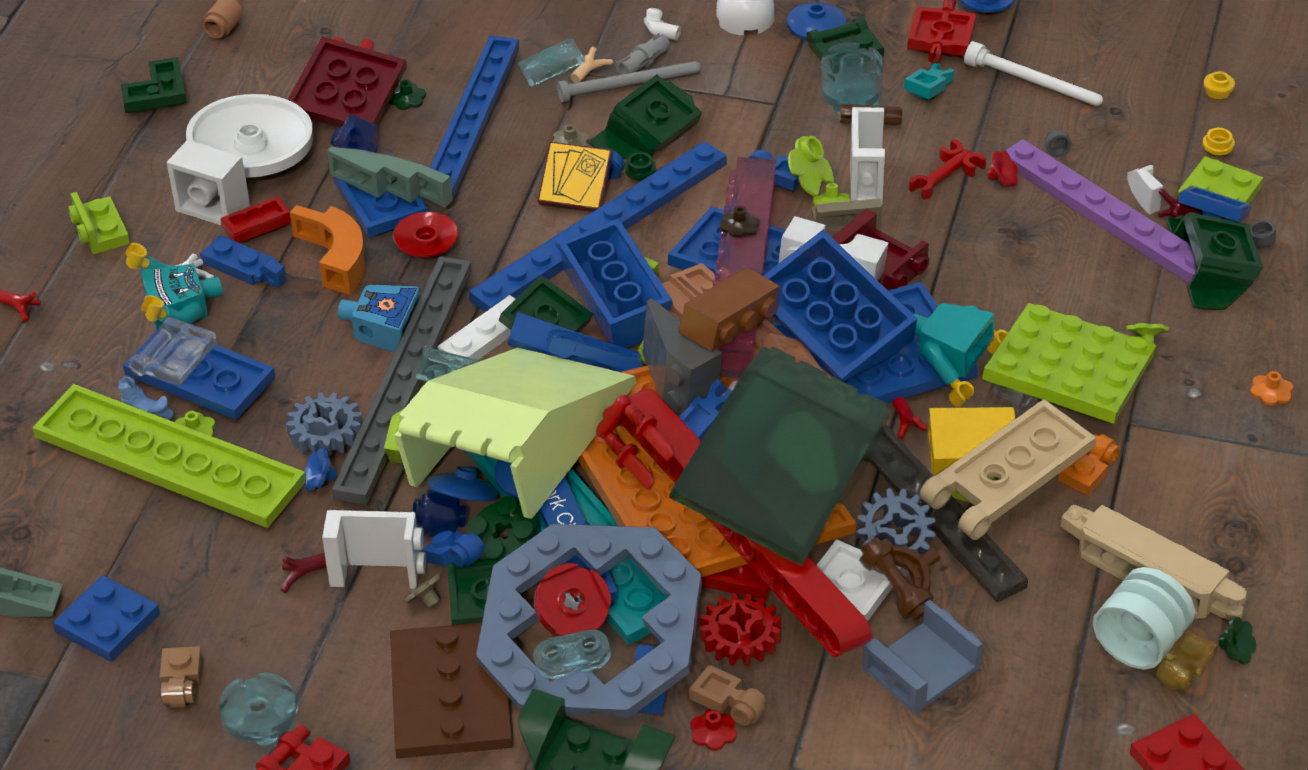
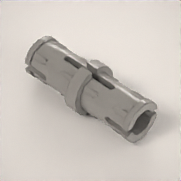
M658 33L647 43L634 47L630 55L617 62L616 70L618 74L633 73L643 67L651 66L656 57L670 49L668 38Z

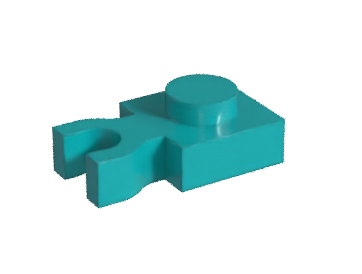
M939 63L932 64L929 71L921 68L905 78L904 90L914 93L918 98L931 99L945 90L946 84L954 81L955 69L949 68L947 71H940L941 64Z

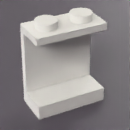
M852 107L850 148L851 201L880 198L881 204L883 203L885 149H882L884 108Z
M327 510L322 540L330 587L345 586L348 565L407 567L410 589H415L418 586L419 574H425L426 552H420L423 548V528L417 527L415 512Z

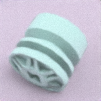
M1141 567L1133 569L1094 615L1093 628L1096 638L1116 660L1133 668L1150 669L1155 668L1174 646V643L1193 622L1195 608L1185 588L1172 576L1158 569Z

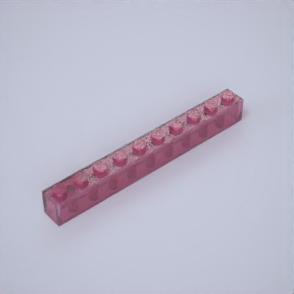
M738 157L737 168L730 169L724 214L733 213L736 206H744L750 216L759 219L760 225L757 227V233L753 236L744 235L743 237L735 238L730 236L729 233L721 232L713 287L746 267L762 276L764 274L775 187L776 160ZM757 325L750 331H745L735 337L730 343L717 348L722 352L720 377L750 379Z

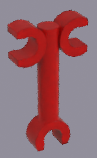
M952 139L950 140V150L943 146L940 147L939 158L945 163L927 176H913L909 181V191L913 192L918 188H922L921 198L923 200L928 199L933 194V186L961 166H963V173L969 177L975 176L976 166L984 170L986 168V157L981 153H971L968 149L963 150V144L959 140Z

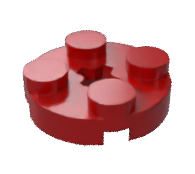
M574 563L558 565L545 574L534 592V609L537 618L543 627L551 632L552 636L557 640H580L587 638L598 631L605 621L611 603V595L604 579L594 570L588 571L585 568L578 567L579 564ZM570 593L573 598L579 596L581 602L577 606L578 610H572L571 607L567 608L565 606V594Z

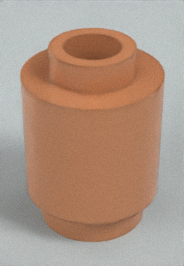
M217 0L204 16V31L210 37L216 39L227 36L243 17V9L237 0Z

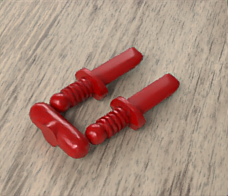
M620 395L612 406L604 410L603 419L596 428V434L599 438L605 439L606 445L617 456L616 465L621 469L626 467L647 490H650L654 479L651 472L636 457L637 447L632 443L625 445L612 432L623 416L626 415L637 427L635 431L637 438L640 440L646 439L668 462L671 460L674 450L670 442L656 429L657 419L653 415L646 417L635 405H631V400L628 396Z

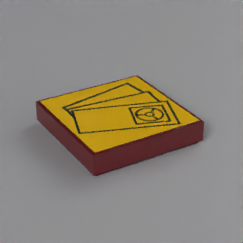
M550 141L537 200L539 205L593 212L603 206L613 157L612 150Z

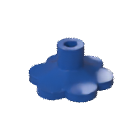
M320 448L317 452H312L308 458V465L304 469L307 481L305 489L312 492L316 487L320 488L325 480L332 482L336 477L337 470L330 467V459L327 458L328 452L324 448Z

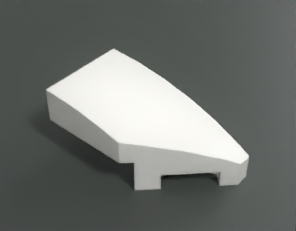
M1152 164L1127 173L1128 183L1134 197L1149 215L1160 210L1162 196L1159 194V190L1163 188V185L1153 177L1154 168Z

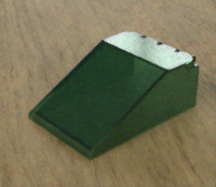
M763 346L744 370L672 488L669 498L802 566L863 475L890 417L891 410L886 408L887 403L867 393H864L862 396L857 393L859 389L835 377H832L830 380L826 378L827 373L803 361H800L798 364L794 362L795 357L773 346L771 349Z

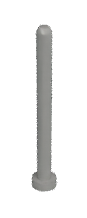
M694 61L568 84L566 80L558 81L557 91L561 103L569 102L570 96L646 83L656 74L662 79L696 74L701 70L699 62Z

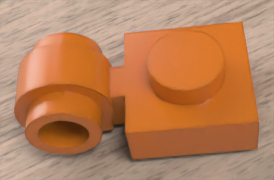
M1094 434L1096 437L1095 447L1058 474V481L1087 496L1092 493L1107 476L1108 465H1112L1117 460L1121 449L1120 446L1116 445V440L1104 434L1099 436Z

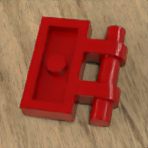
M299 724L292 732L287 731L278 740L279 746L270 755H264L256 763V770H344L351 761L349 752L320 736L310 746L304 744L303 742L309 737L310 731L306 726ZM289 756L295 758L296 760L288 769L281 767Z

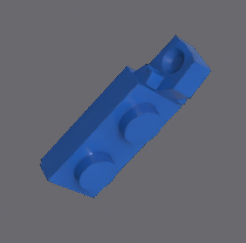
M219 235L200 253L203 264L251 285L263 281L279 288L287 281L284 271L285 266L278 263L273 257L222 235Z

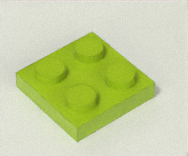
M1204 156L1178 190L1177 199H1179L1181 191L1193 185L1250 204L1262 187L1263 177Z

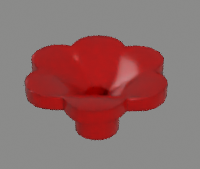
M1006 151L993 152L991 154L993 163L991 168L987 170L988 178L991 181L999 179V182L1004 187L1009 185L1015 186L1018 183L1016 164L1011 160L1010 155Z
M712 709L706 710L702 716L694 717L691 720L690 728L693 731V743L698 746L706 745L712 751L722 749L724 744L733 743L737 737V732L734 728L735 720L729 714H720Z

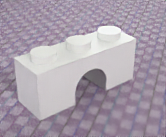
M794 216L781 239L779 263L820 231H825L826 225ZM857 234L850 243L839 244L877 281L879 280L885 268L889 242Z

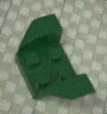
M656 74L615 105L609 115L606 128L589 140L588 143L596 148L615 151L623 159H628L631 154L636 152H645L653 156L655 150L660 151L699 121L702 111L694 105L691 95L681 90L671 81L666 82Z
M1190 212L1182 219L1167 217L1166 221L1170 232L1184 241H1190L1198 266L1187 287L1193 308L1226 310L1253 284L1263 269L1249 224Z
M532 689L517 718L522 737L533 763V770H660L676 738V735L643 725L635 741L566 719L565 699L536 689Z

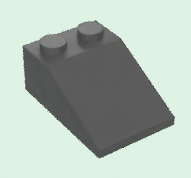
M650 299L646 305L642 354L659 397L679 417L698 395L705 399L711 385L716 379L720 380L722 352L718 349L711 352L679 333L681 320L655 300Z

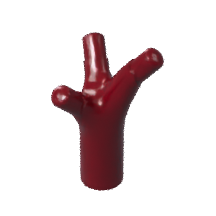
M1165 189L1159 190V194L1170 205L1168 209L1158 212L1159 218L1170 215L1177 217L1178 215H1186L1189 212L1203 215V210L1179 203L1178 199L1169 195Z
M325 552L303 559H292L285 556L282 569L292 572L284 581L281 591L286 593L292 583L306 573L327 567Z

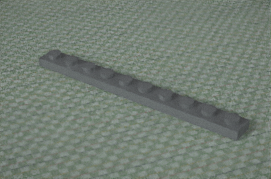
M439 256L332 488L333 499L364 505L368 504L388 459L384 446L391 417L404 409L417 394L472 272L471 261Z

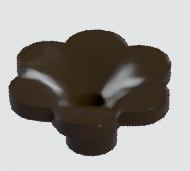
M736 206L733 213L722 215L719 230L729 233L733 238H741L744 235L753 236L757 234L760 221L757 217L750 216L747 213L746 207Z

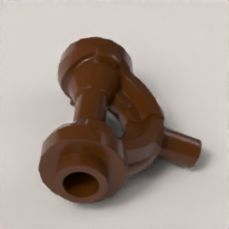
M878 537L872 539L861 548L860 551L863 555L859 562L865 569L869 571L874 570L888 579L897 591L898 611L905 620L910 617L915 621L922 618L924 615V603L929 600L932 601L934 598L930 592L931 570L929 567L940 561L939 552L931 548L920 555L915 550L893 545L888 538L882 541ZM896 565H901L906 571H909L913 584L905 579Z

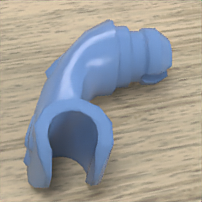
M124 377L119 381L118 389L121 392V401L123 403L168 420L174 416V412L167 407L168 400L165 396L154 400L145 395L143 390L136 386L134 379Z

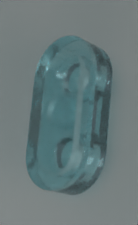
M590 629L549 638L540 642L534 650L533 659L537 671L543 677L556 679L566 677L571 671L581 670L588 672L603 667L610 659L611 649L604 633ZM595 644L592 648H584L586 645ZM558 652V653H557L555 656H553V657H548V656H547V655H549L550 653Z

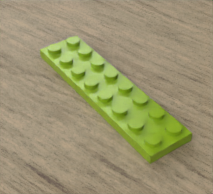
M75 384L32 427L35 438L266 528H269L307 482L306 474L302 470Z

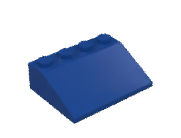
M824 230L820 231L763 275L780 286L777 297L778 308L773 316L840 382L889 359L914 339L917 318Z

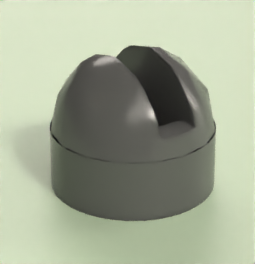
M1055 129L1046 135L1045 147L1050 155L1061 157L1070 151L1072 142L1066 132Z
M1259 220L1250 225L1257 248L1270 247L1274 244L1276 229L1271 221Z

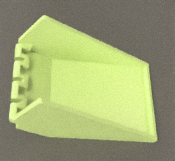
M515 348L426 382L399 414L401 422L395 434V439L409 485L418 487L450 447L456 445L457 449L479 455L487 453V456L490 458L512 463L510 468L523 516L532 519L597 435L596 428L603 419L604 410L612 406L620 395H627L636 384V378L633 375L522 348Z

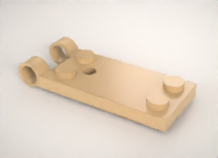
M1043 399L940 474L929 478L922 486L919 496L933 509H939L948 502L954 491L961 494L975 506L970 507L962 515L958 528L972 540H977L988 531L992 522L1095 447L1096 437ZM998 477L1000 480L993 481L988 478Z

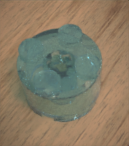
M853 42L837 44L827 50V55L822 57L820 92L823 99L833 106L835 112L841 113V103L869 105L870 102H873V106L879 104L883 75V58L881 54L870 46L868 51L860 48V43Z

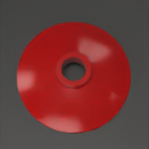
M415 213L402 219L397 224L393 232L394 243L401 252L409 256L419 258L434 257L447 252L455 245L458 240V227L450 217L441 213Z

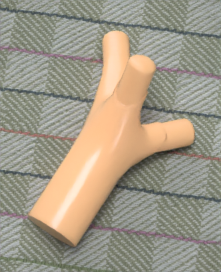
M591 47L588 55L584 56V61L570 75V78L573 82L579 83L592 70L603 65H612L613 60H594L597 48Z

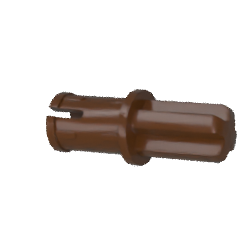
M870 102L869 105L841 103L840 123L852 122V107L884 108L883 124L900 125L902 123L903 111L901 107L873 106V102Z

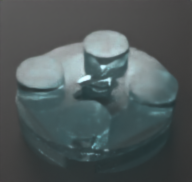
M256 673V678L244 681V677L234 680L225 688L219 700L220 717L224 730L239 740L256 742L261 746L274 743L277 736L284 733L292 725L297 714L296 697L293 694L291 685L284 678L272 673ZM261 703L265 704V708L260 711H252L250 708L251 706L258 707Z

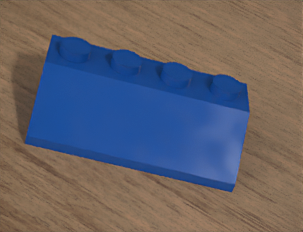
M619 218L558 242L564 271L589 311L593 313L594 319L609 343L629 348L644 340L648 300H655L666 310H669L673 305L671 297Z

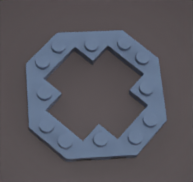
M551 524L493 565L476 653L478 663L520 710H522L532 689H536L565 699L566 715L591 716L592 712L613 713V717L630 718L690 674L691 652L698 618L697 608L702 589L701 573L656 528ZM575 555L590 570H594L600 576L628 557L667 596V599L642 616L643 625L661 644L605 685L582 661L550 682L512 641L516 636L539 621L535 610L520 594L542 580L549 570L564 564Z

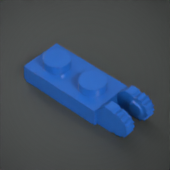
M555 329L547 335L548 350L554 356L558 355V357L565 359L575 355L578 356L577 359L582 363L588 365H597V362L610 366V370L617 372L639 368L643 364L641 355L635 350L566 330Z

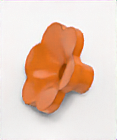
M1271 371L1266 376L1258 375L1253 378V386L1250 390L1253 398L1261 399V402L1267 406L1290 402L1293 384L1290 381L1283 380L1280 373Z

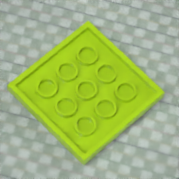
M1028 303L984 367L982 379L1114 424L1153 359L1157 345L1147 342L1141 337L1128 336L1116 332L1110 327L1098 326L1083 321L1077 316L1064 315L1052 311L1046 306Z

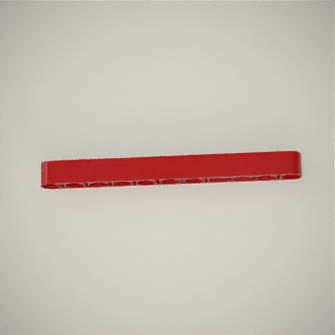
M646 388L629 395L631 405H635L646 417L653 415L657 419L656 429L673 447L674 454L669 462L665 460L646 439H638L635 435L637 427L626 415L620 421L622 426L723 535L827 652L837 658L869 643L872 639L871 629L861 612L651 388Z

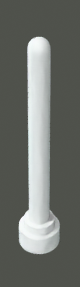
M972 41L964 56V64L974 68L987 65L1094 106H1099L1103 102V97L1100 94L992 55L983 44Z

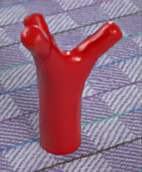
M0 290V303L17 309L23 322L29 320L26 307L32 305L39 306L41 301L40 299H34L37 296L35 292H31L28 295H19Z
M897 397L893 400L892 404L900 417V430L897 438L903 439L910 426H915L923 432L927 430L928 426L920 421L919 416H915L904 397Z

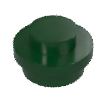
M636 152L628 157L624 166L625 174L632 179L642 181L656 172V164L648 153Z

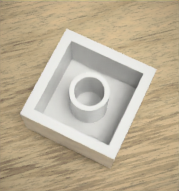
M186 140L167 161L175 210L177 212L221 225V217L250 206L242 156Z

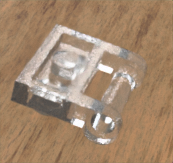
M169 317L160 326L161 331L140 354H135L128 361V367L138 376L148 374L180 386L217 344L215 332Z

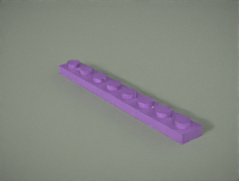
M1022 139L1005 150L1016 164L1018 174L1184 281L1190 283L1198 269L1190 244L1026 140Z

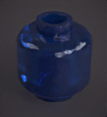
M426 490L420 498H415L412 512L416 514L417 527L423 528L424 537H434L443 531L456 532L458 527H464L466 506H460L459 498L451 497L435 490Z

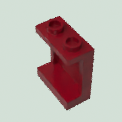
M865 209L832 236L838 244L850 243L857 234L889 242L885 268L878 280L887 290L906 286L914 277L922 274L929 265V243L922 240L914 248H911L877 230V214L868 209Z

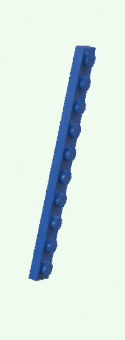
M703 141L469 290V301L486 312L509 295L516 299L540 275L549 280L564 270L558 242L619 218L625 229H628L727 165V155L706 141Z

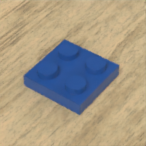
M102 575L53 622L56 633L112 662L160 615L158 604Z

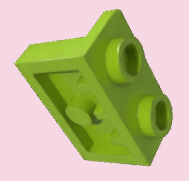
M77 192L70 193L73 205L68 206V212L73 225L79 223L76 228L82 244L88 243L93 255L130 244L127 230L110 196L82 204Z

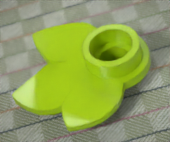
M802 136L796 140L795 149L789 153L788 166L792 175L799 176L802 188L808 194L816 196L819 193L821 181L827 183L834 182L833 172L829 162L823 157L824 150L821 142L814 136Z

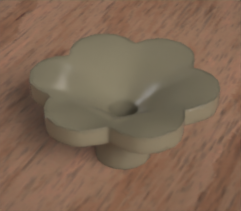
M568 124L564 126V130L553 134L554 140L552 142L568 143L572 138H576L581 144L587 146L589 135L585 132H580L574 125Z
M437 572L431 578L425 580L405 595L403 600L408 602L411 599L421 598L428 608L440 600L433 588L437 580L441 578V574Z

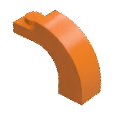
M296 205L290 211L293 237L329 249L319 262L322 286L351 296L362 282L366 271L363 235L359 225L350 215L333 206H330L325 213H321Z

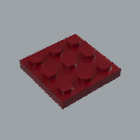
M322 36L287 100L300 106L309 115L310 119L371 136L407 69V62L402 58Z

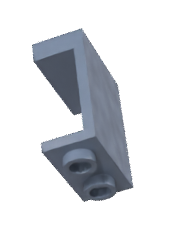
M929 600L924 603L923 623L889 647L884 646L876 638H873L864 645L862 670L912 713L916 714L981 668L983 643L975 633L967 631L956 622L948 611L939 608Z

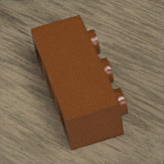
M746 267L686 302L679 333L712 352L722 345L730 343L735 337L745 331H750L755 325L766 318H771L778 308L777 297L780 286Z

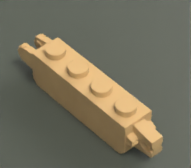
M1073 504L1063 514L1060 527L1080 540V557L1121 580H1124L1133 569L1141 567L1158 569L1172 576L1185 588L1195 608V619L1206 618L1210 612L1221 618H1226V620H1230L1232 617H1240L1242 619L1244 610L1242 604L1245 603L1247 591L1242 586H1238L1237 583L1228 579L1229 570L1103 505H1100L1093 512Z

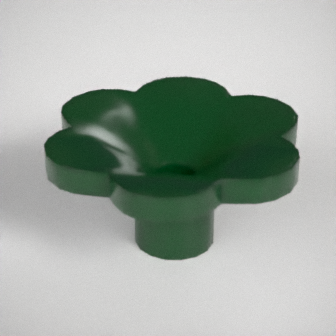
M402 80L400 86H397L389 104L396 105L399 110H407L410 107L418 108L423 104L422 99L426 97V91L418 88L410 80Z
M1232 617L1229 621V627L1225 629L1224 635H1221L1218 640L1220 648L1222 650L1227 649L1229 658L1233 661L1238 660L1240 664H1248L1251 660V653H1254L1256 650V640L1252 636L1253 628L1249 621H1242L1240 617Z

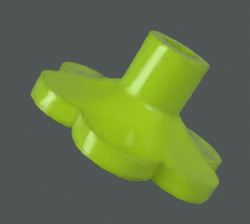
M836 183L826 184V192L813 197L815 209L816 204L851 201L849 194L838 193V184Z
M1137 323L1135 325H1127L1126 331L1138 334L1147 342L1154 344V336L1169 332V327L1163 324Z
M189 411L185 414V417L178 418L175 421L183 426L212 437L214 436V419L204 417L202 413Z

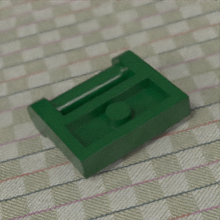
M863 16L854 18L848 24L820 32L812 30L806 34L809 47L829 73L884 57L883 45L870 31ZM856 34L855 36H851V37L844 38V39L837 40V41H832V40H835V39H839V38H842V37H846V36H849V35Z

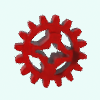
M732 593L730 601L719 597L717 598V607L707 605L706 615H701L700 640L705 642V651L707 653L715 651V660L720 661L727 657L729 658L730 666H734L737 660H742L745 666H749L751 658L763 662L764 652L769 654L775 653V644H780L781 618L776 616V608L774 606L765 608L764 598L754 602L750 593H747L744 599H739L736 593Z

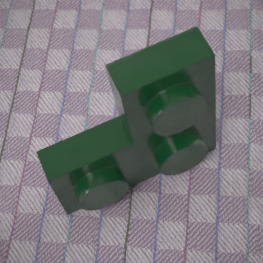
M178 57L149 61L151 80L121 85L125 113L141 112L159 107H172L186 103Z

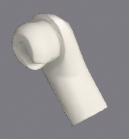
M649 8L647 10L644 24L652 35L655 36L660 33L671 40L677 41L679 39L680 26L664 23L661 20L663 13L660 9Z

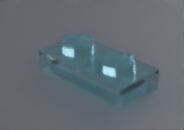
M425 347L417 367L416 379L429 381L481 360Z

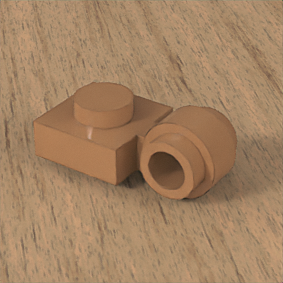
M200 646L162 648L160 680L163 705H170V708H185L188 703L195 702L194 685L200 684L202 654Z
M708 665L689 688L690 700L718 711L720 714L728 706H731V717L743 726L755 723L765 711L766 699L760 691L754 688L742 690V679L712 665Z

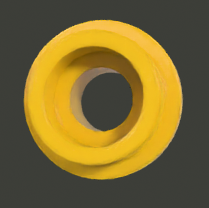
M1217 71L1208 74L1204 78L1203 86L1209 97L1225 99L1234 90L1235 81L1227 73Z
M1212 128L1204 136L1202 146L1214 156H1223L1233 151L1235 141L1229 130L1225 128Z

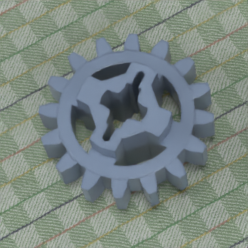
M322 392L318 393V399L315 400L306 396V404L295 403V412H288L287 414L288 422H286V427L291 445H299L301 453L309 449L312 452H317L320 448H324L328 452V457H331L332 450L335 449L340 453H344L345 444L352 446L363 423L358 404H350L348 396L338 400L337 393L334 392L329 398H324Z
M891 488L886 489L884 498L876 492L871 497L872 504L864 502L861 510L866 515H858L855 523L863 526V528L857 530L856 538H865L866 541L862 547L878 537L880 541L888 538L893 545L907 548V537L919 533L917 541L908 549L925 553L930 548L925 541H932L935 537V533L927 529L934 525L935 518L925 517L930 506L927 504L919 507L917 502L920 496L916 494L910 500L906 498L907 493L904 488H902L898 496H894ZM901 507L908 510L912 515L902 510ZM883 508V520H876L875 523H872L873 516ZM891 522H894L898 528L902 527L900 534H896L894 528H888Z

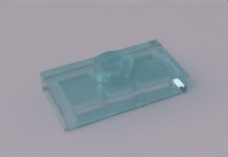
M571 37L517 63L528 85L532 87L585 61Z

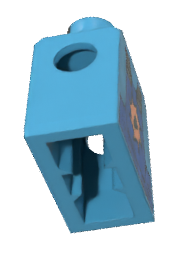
M368 285L364 288L358 302L344 299L340 301L338 318L352 321L353 334L357 341L396 352L420 300V288L415 286Z

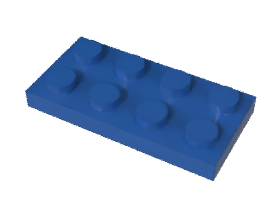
M165 324L123 365L126 376L235 420L276 378L274 367Z

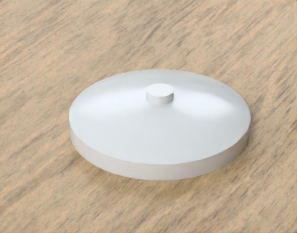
M244 94L220 99L198 111L189 121L186 129V139L242 156L245 177L249 178L278 173L298 163L307 155L312 146L313 130L309 115L297 104L271 95Z

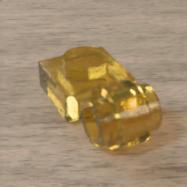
M1185 630L1167 653L1166 658L1161 662L1156 673V679L1161 681L1162 686L1177 692L1179 689L1185 692L1193 676L1200 678L1215 657L1218 644Z

